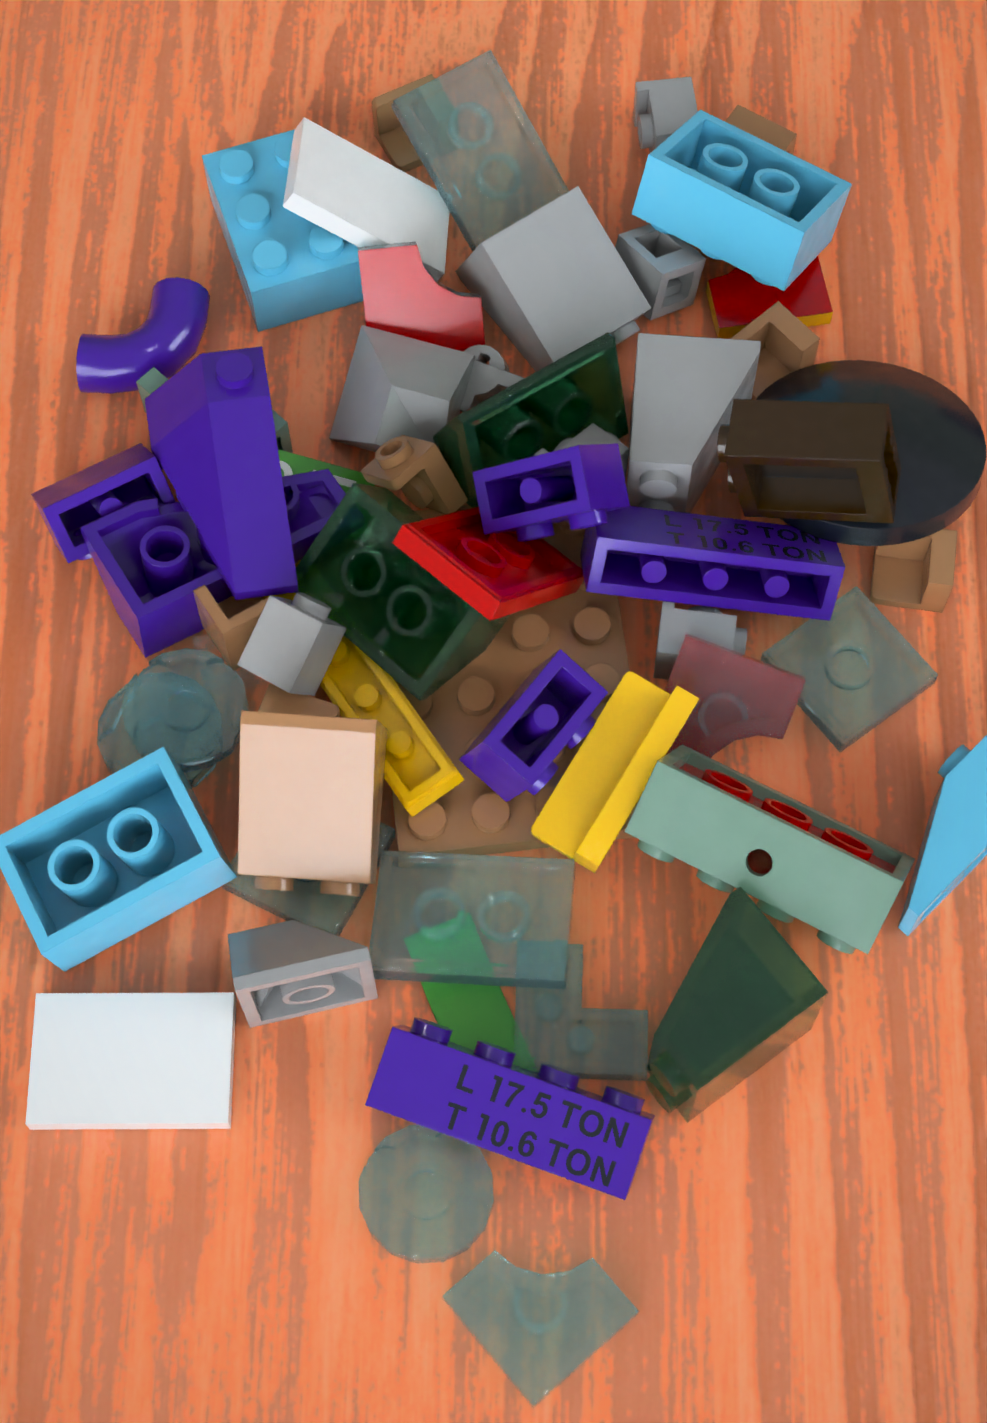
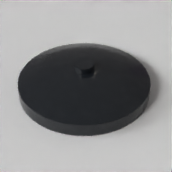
M832 361L815 364L789 373L767 387L756 399L889 404L901 464L894 523L780 518L802 532L828 541L858 546H886L911 542L932 535L952 524L970 507L978 493L986 461V443L981 426L973 412L955 393L921 373L876 361Z

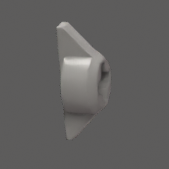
M479 344L463 351L475 355V361L460 411L470 414L480 402L494 400L504 391L522 394L527 379L510 373L508 364L497 350L490 346Z

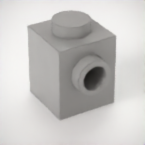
M297 592L294 599L291 600L270 595L237 665L288 693L315 696L347 628L327 618L332 608L311 596Z

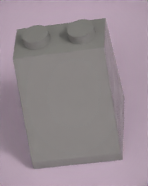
M579 186L481 242L455 271L474 297L481 298L482 307L540 377L545 376L556 368L565 377L591 361L593 357L588 349L604 339L610 348L623 342L640 331L635 320L651 309V306Z
M638 333L626 480L630 506L691 513L720 464L717 453L718 432L721 424L730 423L733 399H752L761 341Z

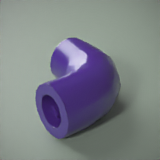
M179 277L158 281L153 287L150 311L146 321L139 328L127 334L118 335L82 334L79 339L76 357L77 382L80 391L108 394L139 391L136 381L153 367L167 379L175 375L196 353L206 328L210 295L207 289L190 279Z

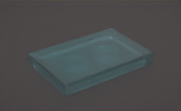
M491 50L395 99L391 104V108L472 252L481 242L569 191Z
M382 850L369 947L374 978L382 980L566 989L576 873L575 859Z

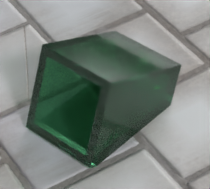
M741 886L728 896L657 1028L652 1041L646 1068L650 1077L646 1079V1084L657 1102L668 1113L677 1109L687 1123L810 1031L828 994L825 987Z

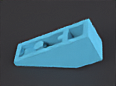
M987 735L972 750H969L964 744L961 745L950 755L938 771V774L944 780L933 801L898 926L907 936L987 856Z

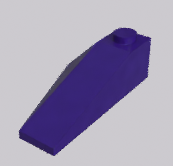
M262 346L199 354L145 398L152 454L156 457L161 470L164 469L176 490V497L185 512L188 511L202 535L205 548L235 600L299 592Z
M329 469L282 477L295 564L359 520L358 510ZM157 498L136 501L80 527L84 541L116 612L145 658L204 629L193 590L205 585L217 604L233 596L205 548L203 537L188 511L185 512L179 502L158 505Z

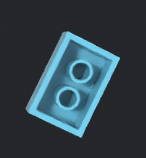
M699 110L648 155L631 214L650 223L655 230L664 234L674 235L699 248L706 256L716 260H723L751 274L759 283L774 286L785 291L831 242L852 184L703 110Z
M294 130L202 155L210 198L258 332L363 301L358 257L359 247L283 207Z
M164 746L0 835V868L41 955L64 972L237 878L183 770Z

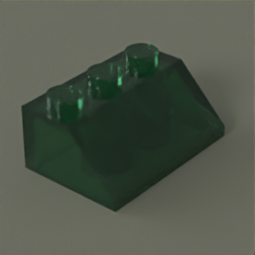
M608 332L457 415L433 436L434 443L468 499L466 503L472 508L479 507L472 474L474 471L533 457L542 448L547 452H553L561 441L569 437L574 438L592 423L604 431L614 434L618 439L629 433L615 337Z
M353 483L297 565L298 591L330 606L332 609L327 618L347 628L344 633L345 637L419 701L426 700L487 649L510 615L489 621L396 547L392 542L401 526L424 519L389 489Z

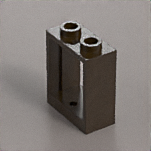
M733 399L730 423L721 424L719 428L717 453L719 461L727 463L728 488L730 493H737L745 517L894 523L901 464L888 403Z

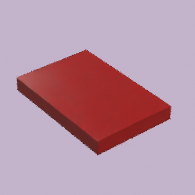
M479 507L403 524L392 542L489 621L576 593L584 581L583 570L543 538L518 542L516 531L484 534Z

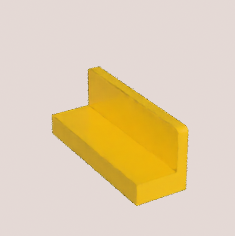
M632 671L626 672L532 825V836L595 873L638 803L657 761L668 753L700 698L678 685L672 694H669Z

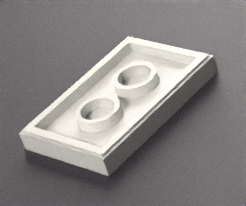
M304 117L294 130L283 207L363 250L417 245L424 268L437 283L445 274L451 197Z
M234 992L36 993L26 1126L30 1130L231 1129L237 1001Z

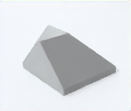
M361 325L329 439L376 452L381 445L390 439L406 435L435 443L446 461L475 361V355Z
M295 920L228 934L234 988L250 1028L378 998L367 946Z

